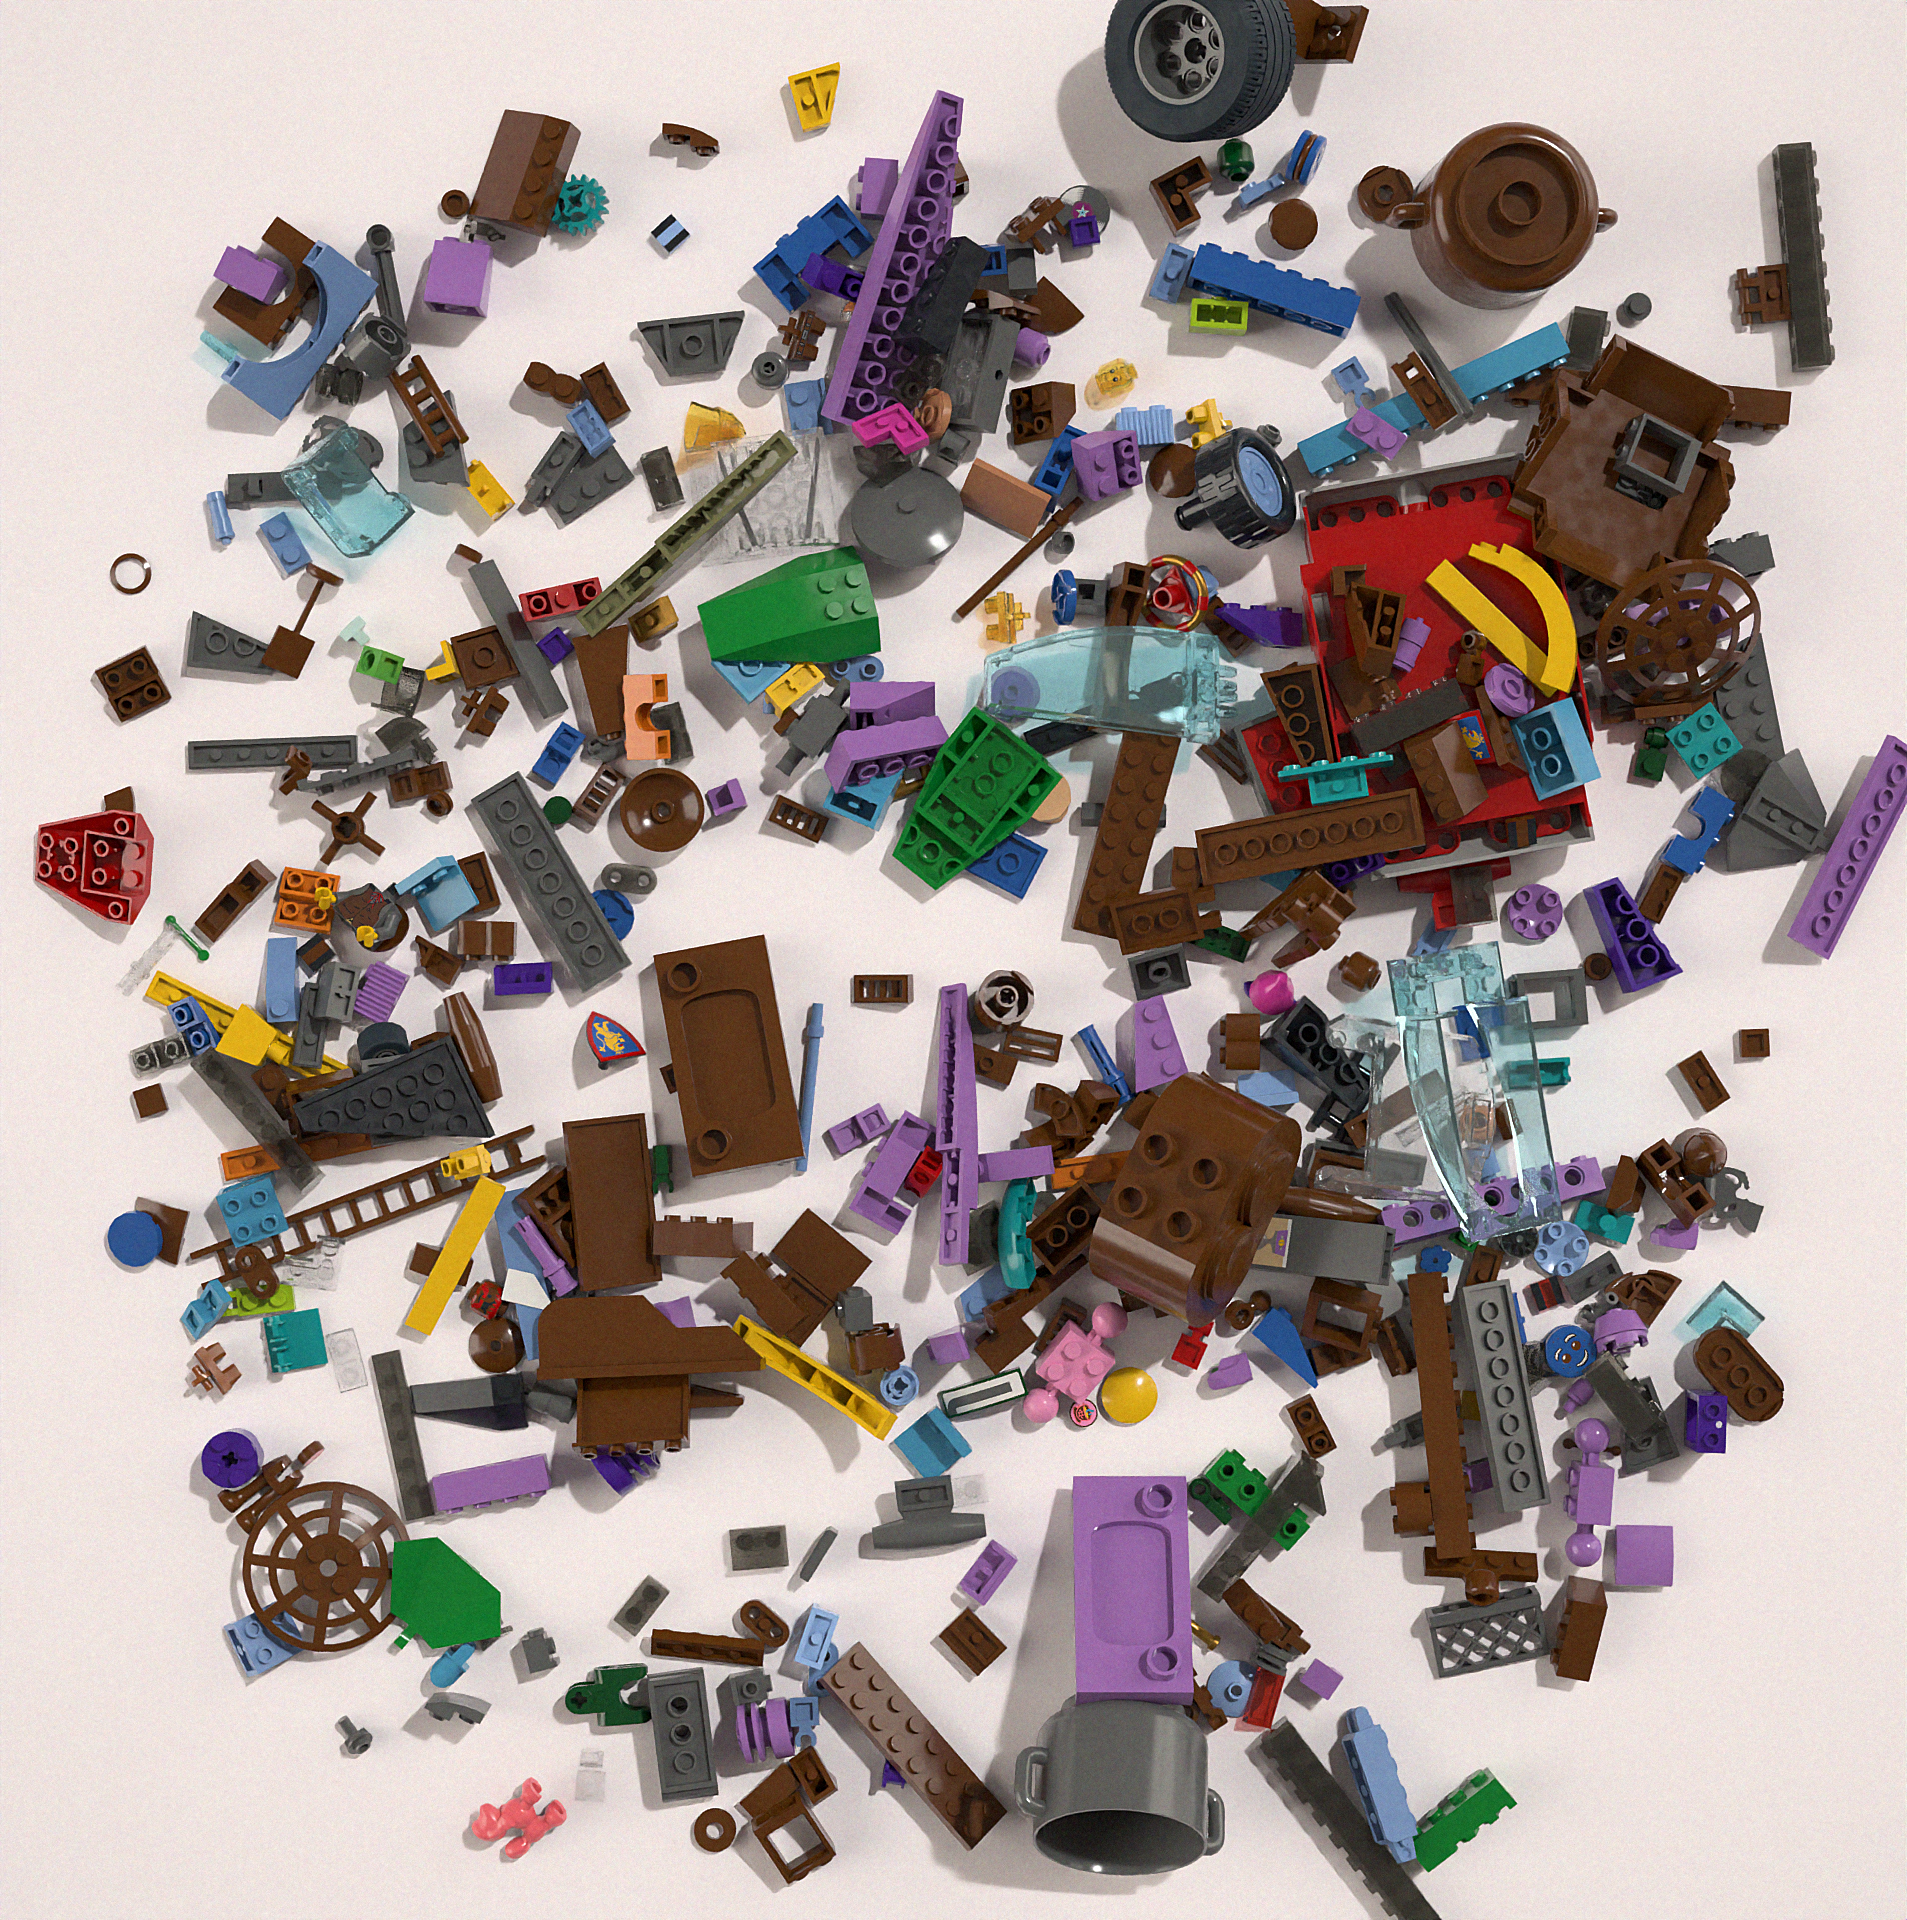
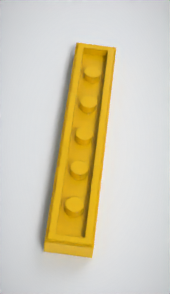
M1445 559L1425 581L1478 632L1484 634L1486 640L1514 667L1520 670L1542 694L1550 698L1557 689L1540 682L1548 657Z
M480 1175L405 1321V1325L428 1336L431 1335L506 1190V1186Z

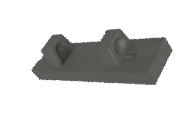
M329 470L228 474V501L230 503L342 499V479L336 477ZM259 480H262L263 493L259 489Z

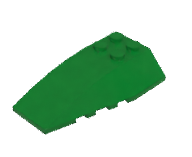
M853 545L799 556L697 606L711 661L749 662V660H763V662L791 661V663L817 662V664H828L881 652L879 617L864 562Z
M974 706L940 748L892 856L936 891L1026 823L1063 776L1043 755L1002 722Z

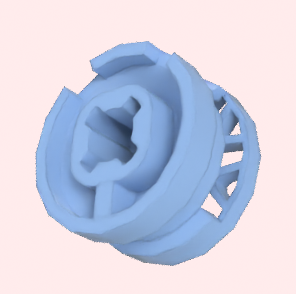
M901 1364L897 1370L885 1371L880 1383L882 1396L893 1405L902 1406L909 1404L915 1399L919 1391L918 1375L912 1368Z

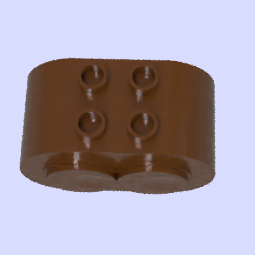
M1187 1072L1179 1076L1164 1090L1149 1112L1097 1219L1089 1249V1266L1092 1274L1102 1281L1192 1327H1203L1212 1322L1227 1307L1245 1279L1271 1219L1288 1191L1301 1152L1302 1131L1299 1123L1294 1118L1197 1072Z

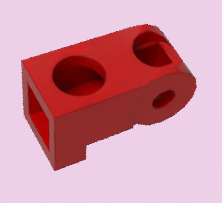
M927 1145L907 1177L903 1188L910 1190L922 1199L943 1169V1155Z

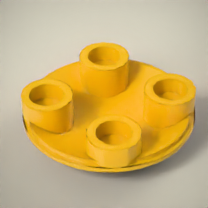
M1125 1367L1109 1375L1103 1384L1101 1397L1105 1410L1112 1418L1122 1423L1131 1424L1146 1419L1153 1412L1157 1403L1158 1392L1156 1384L1149 1374L1135 1367Z

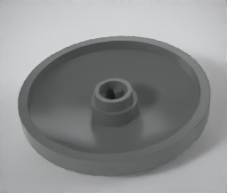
M896 466L876 473L861 485L852 503L851 523L856 540L875 559L897 567H918L939 560L955 546L963 530L964 509L959 493L942 475L918 466Z

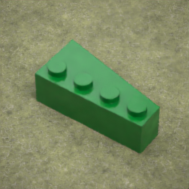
M1488 1767L1483 1771L1482 1769L1475 1771L1468 1779L1470 1782L1463 1789H1455L1448 1796L1447 1799L1449 1801L1441 1808L1437 1806L1432 1809L1426 1816L1427 1820L1421 1826L1416 1825L1418 1834L1412 1836L1416 1859L1428 1873L1457 1852L1458 1846L1456 1844L1460 1841L1464 1844L1475 1838L1482 1824L1486 1825L1489 1823L1491 1825L1497 1821L1501 1809L1507 1806L1511 1810L1518 1804Z

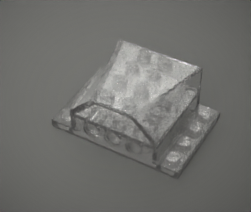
M823 427L783 432L799 452L755 497L699 549L701 566L709 567L860 545L853 533L851 523L852 503L860 488L853 433L846 432L824 436ZM775 433L710 442L711 452L686 455L693 506Z

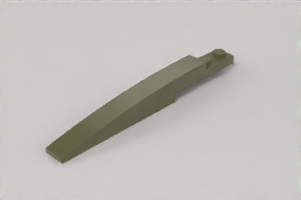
M778 430L654 541L656 545L575 616L592 638H595L611 626L636 602L641 603L722 529L799 452L782 430Z

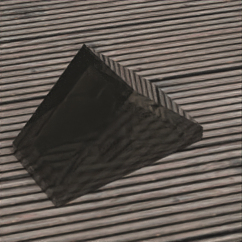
M878 444L867 449L863 445L853 446L858 471L881 488L913 468L911 453L904 455L896 444Z

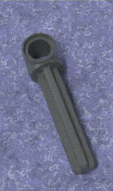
M375 224L367 230L366 240L369 244L370 254L376 258L386 314L397 321L407 333L392 252L396 251L394 245L395 238L385 225ZM379 232L387 233L386 243L380 246L375 245L373 242L374 236Z

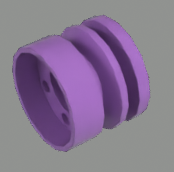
M785 1696L767 1699L765 1704L766 1713L763 1714L760 1713L756 1702H751V1716H748L745 1704L737 1706L736 1734L739 1748L744 1755L747 1765L755 1763L754 1750L758 1751L760 1761L765 1762L767 1756L766 1748L769 1747L772 1748L776 1759L795 1756L793 1729Z

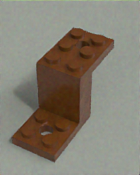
M1283 0L1287 4L1286 7L1289 8L1288 12L1291 13L1292 24H1294L1293 29L1296 32L1297 52L1295 54L1297 56L1295 58V65L1353 64L1369 9L1362 5L1321 6L1313 0Z

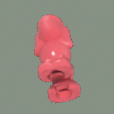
M529 1777L522 1785V1795L519 1798L509 1800L507 1803L502 1804L499 1809L490 1803L480 1806V1816L473 1822L471 1827L475 1836L486 1842L502 1839L506 1835L507 1830L511 1828L521 1829L523 1835L513 1838L505 1847L506 1855L509 1858L518 1859L528 1852L532 1843L542 1839L547 1831L561 1826L567 1819V1813L564 1806L554 1799L548 1804L544 1815H536L533 1805L542 1797L539 1794L542 1791V1787L537 1780Z

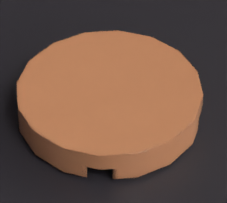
M936 388L929 389L921 396L920 400L923 402L920 407L914 409L912 416L929 436V445H934L941 439L948 427L952 412L949 394Z

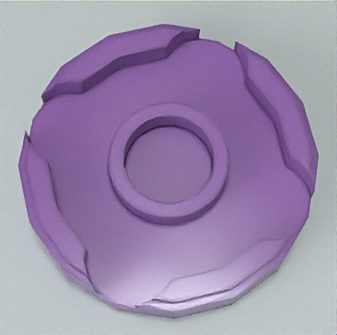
M1502 663L1494 666L1486 673L1484 680L1486 692L1490 700L1500 711L1512 717H1522L1534 707L1535 695L1533 687L1531 685L1527 686L1524 681L1526 679L1525 675L1516 667Z

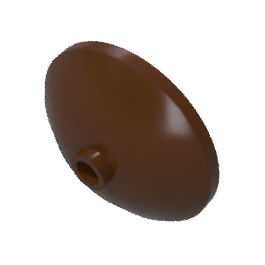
M654 768L637 775L626 787L620 802V818L628 836L639 846L654 852H671L684 847L698 834L704 820L705 806L699 788L687 775L671 768ZM667 806L669 809L668 815L660 816L659 808Z

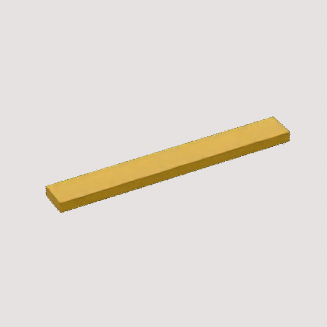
M157 970L145 993L147 997L165 1006L192 996L205 1011L216 1031L223 1035L238 1011L160 970ZM282 1032L276 1042L289 1050L282 1065L307 1078L352 1068L326 1054L323 1056L321 1070L293 1066L296 1039ZM352 1068L354 1077H357L359 1071Z

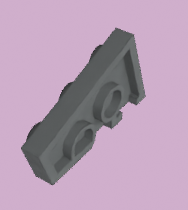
M613 445L595 459L587 450L549 501L566 525L635 479V477Z
M193 610L187 657L188 667L269 676L273 674V668L261 663L269 646L268 644Z
M1650 1375L1623 1384L1627 1475L1679 1457V1450Z

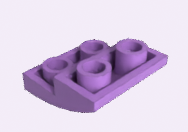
M1616 1525L1615 1585L1672 1587L1674 1569L1673 1526Z

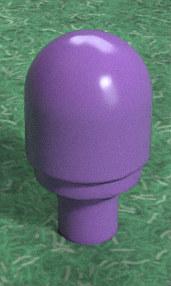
M1588 1378L1576 1380L1568 1390L1567 1397L1569 1399L1562 1408L1567 1413L1572 1414L1577 1406L1583 1407L1595 1393L1594 1383Z

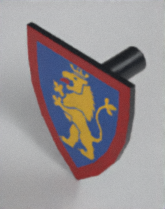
M1480 709L1454 715L1442 724L1457 720L1475 765L1497 762Z
M595 1011L591 1012L586 1023V1037L594 1056L599 1061L597 1065L601 1070H607L613 1061L647 1054L632 1033L621 1024Z

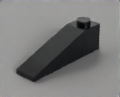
M1303 995L1272 1024L1260 1040V1043L1281 1062L1354 1112L1370 1092V1088L1354 1061H1350L1342 1048L1344 1044L1339 1037L1335 1036L1328 1024L1330 1021L1326 1014L1307 996Z

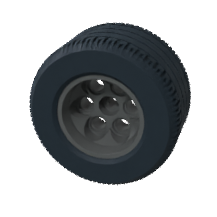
M1117 0L1115 8L1110 15V20H1108L1109 25L1106 28L1107 32L1105 33L1106 37L1104 40L1106 75L1109 78L1108 82L1110 83V88H1112V93L1115 94L1114 97L1117 99V103L1123 109V112L1127 114L1128 118H1131V121L1145 132L1171 142L1191 143L1229 139L1253 130L1267 120L1282 102L1292 81L1291 77L1294 74L1293 70H1295L1294 64H1296L1295 58L1297 56L1295 54L1297 52L1296 32L1293 29V19L1291 18V13L1288 12L1289 8L1286 7V2L1283 0ZM1203 16L1206 18L1205 27L1202 24ZM1181 28H1182V30H1183V38H1182V40H1181L1180 35H1179V32H1180V29H1181ZM1178 58L1181 59L1180 69L1177 65ZM1199 74H1200L1201 77H1202V83H1201V85H1199V83H1198V75H1199Z

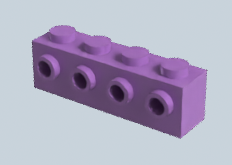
M546 1453L436 1474L432 1477L438 1511L446 1510L447 1514L464 1511L463 1506L474 1504L475 1509L491 1506L492 1500L502 1499V1503L519 1500L518 1495L528 1493L530 1498L547 1494L546 1490L553 1486Z

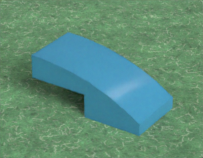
M218 1279L209 1281L200 1298L189 1303L181 1320L195 1340H198L221 1318L233 1299Z

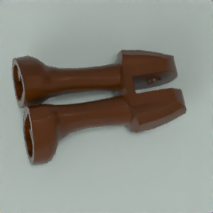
M287 1454L263 1465V1472L242 1489L236 1491L224 1489L217 1494L222 1505L229 1512L235 1513L252 1496L266 1486H271L258 1500L235 1516L239 1526L248 1535H250L260 1514L276 1499L297 1488L304 1478V1475L297 1469L292 1474L290 1473L285 1476L286 1479L282 1482L277 1479L276 1476L280 1472L283 1473L287 1469L286 1467L292 1463Z

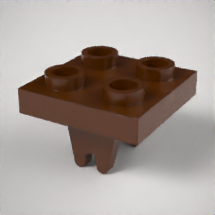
M1039 196L1028 205L1030 209L1023 216L1017 215L1007 224L1009 228L1004 232V235L1010 242L1024 244L1028 241L1039 255H1043L1046 250L1034 234L1047 222L1060 236L1067 234V231L1055 216L1065 205L1057 197L1045 196L1042 198Z

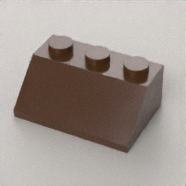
M1457 720L1403 741L1406 754L1437 826L1465 816L1489 798Z
M1082 1178L1029 1224L1026 1229V1238L1031 1240L1032 1251L1054 1276L1090 1246L1097 1219L1105 1204Z

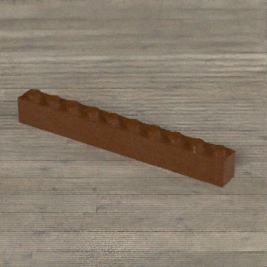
M1548 367L1540 371L1541 375L1534 380L1525 382V379L1514 383L1515 388L1505 393L1504 402H1510L1511 406L1515 408H1528V404L1539 405L1540 407L1546 389L1552 390L1560 368L1552 370ZM1567 369L1583 378H1586L1590 372ZM1720 385L1733 392L1736 405L1732 416L1728 420L1725 419L1720 428L1724 427V424L1735 425L1737 430H1752V427H1760L1766 433H1779L1780 430L1789 425L1792 392Z
M1441 1270L1407 1274L1437 1559L1472 1556L1471 1549H1477L1475 1531L1469 1532L1468 1520H1474L1472 1503H1466L1465 1492H1471L1469 1474L1463 1475L1462 1464L1467 1463L1466 1446H1460L1459 1435H1464L1463 1418H1457L1456 1407L1461 1406L1460 1389L1454 1390L1453 1378H1458L1457 1361H1451L1450 1350H1455L1454 1333H1448L1447 1322L1452 1321L1451 1305H1445L1444 1293H1449L1448 1277H1442Z

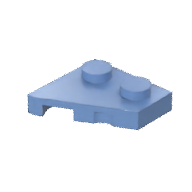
M1000 1261L960 1294L966 1322L985 1318L982 1312L983 1307L1016 1291V1289L1008 1287L1004 1283Z

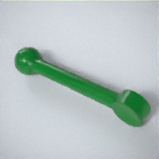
M168 915L165 918V923L168 926H172L194 948L200 960H208L210 953L207 950H202L176 923V918L173 915Z

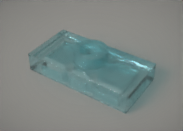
M204 330L199 336L205 345L229 364L240 351L228 340L222 343L207 330Z

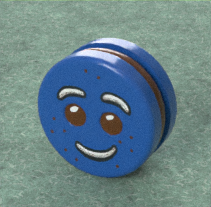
M1304 130L1290 156L1285 178L1299 182L1300 185L1305 187L1308 186L1322 161L1327 138L1313 134L1312 131Z
M1564 1324L1555 1327L1546 1335L1542 1344V1356L1545 1364L1554 1373L1566 1378H1577L1586 1374L1593 1367L1597 1358V1346L1593 1344V1337L1586 1330L1575 1325Z

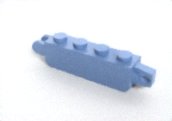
M1366 1707L1351 1708L1345 1713L1349 1734L1343 1736L1341 1744L1374 1840L1380 1845L1388 1844L1397 1864L1417 1858L1412 1836L1418 1834L1416 1830L1417 1823L1408 1807L1406 1790L1400 1783L1397 1775L1398 1768L1396 1761L1391 1757L1387 1745V1735L1380 1724L1374 1725Z

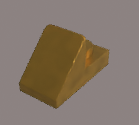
M668 595L658 598L627 618L639 644L676 628L679 621Z

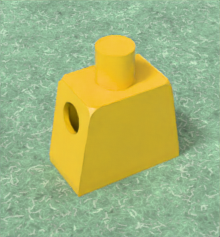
M247 1003L241 1004L215 1049L220 1053L255 1066H263L267 1058L281 1065L289 1053L288 1049L276 1043L282 1031L274 1024L268 1023L262 1014Z

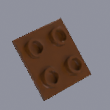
M1356 655L1326 669L1351 720L1403 696L1391 671L1389 677L1360 671Z

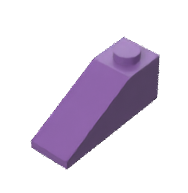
M1051 1145L978 1154V1183L1055 1173Z
M960 1325L928 1337L930 1344L925 1345L930 1360L936 1359L938 1365L970 1358V1349Z

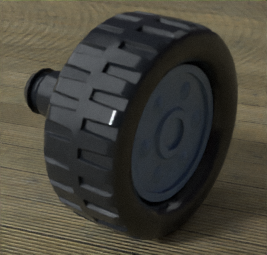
M1239 427L1212 439L1200 448L1194 464L1195 481L1199 496L1184 503L1183 506H1178L1174 512L1175 522L1181 530L1191 531L1193 528H1198L1212 521L1218 531L1229 542L1247 550L1265 545L1291 530L1297 515L1293 484L1280 456L1261 434L1250 428Z

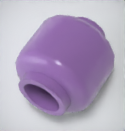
M1022 328L1018 334L1012 361L1031 369H1035L1039 365L1043 366L1051 352V345L1048 344L1047 336L1029 328Z

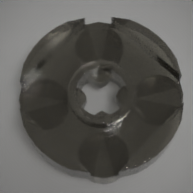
M1744 749L1733 754L1723 764L1720 771V784L1727 797L1738 805L1745 806L1769 763L1772 762L1771 759L1754 749ZM1747 770H1752V774L1757 776V779L1752 781V785H1746L1745 781H1741V776L1746 775Z

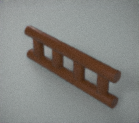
M414 355L411 358L413 368L401 375L395 369L388 376V379L434 457L439 459L445 455V451L442 448L443 445L457 438L460 444H464L469 440V436L422 357ZM420 377L426 387L411 395L406 384ZM432 397L438 408L423 416L417 405ZM444 417L450 428L435 436L430 425Z

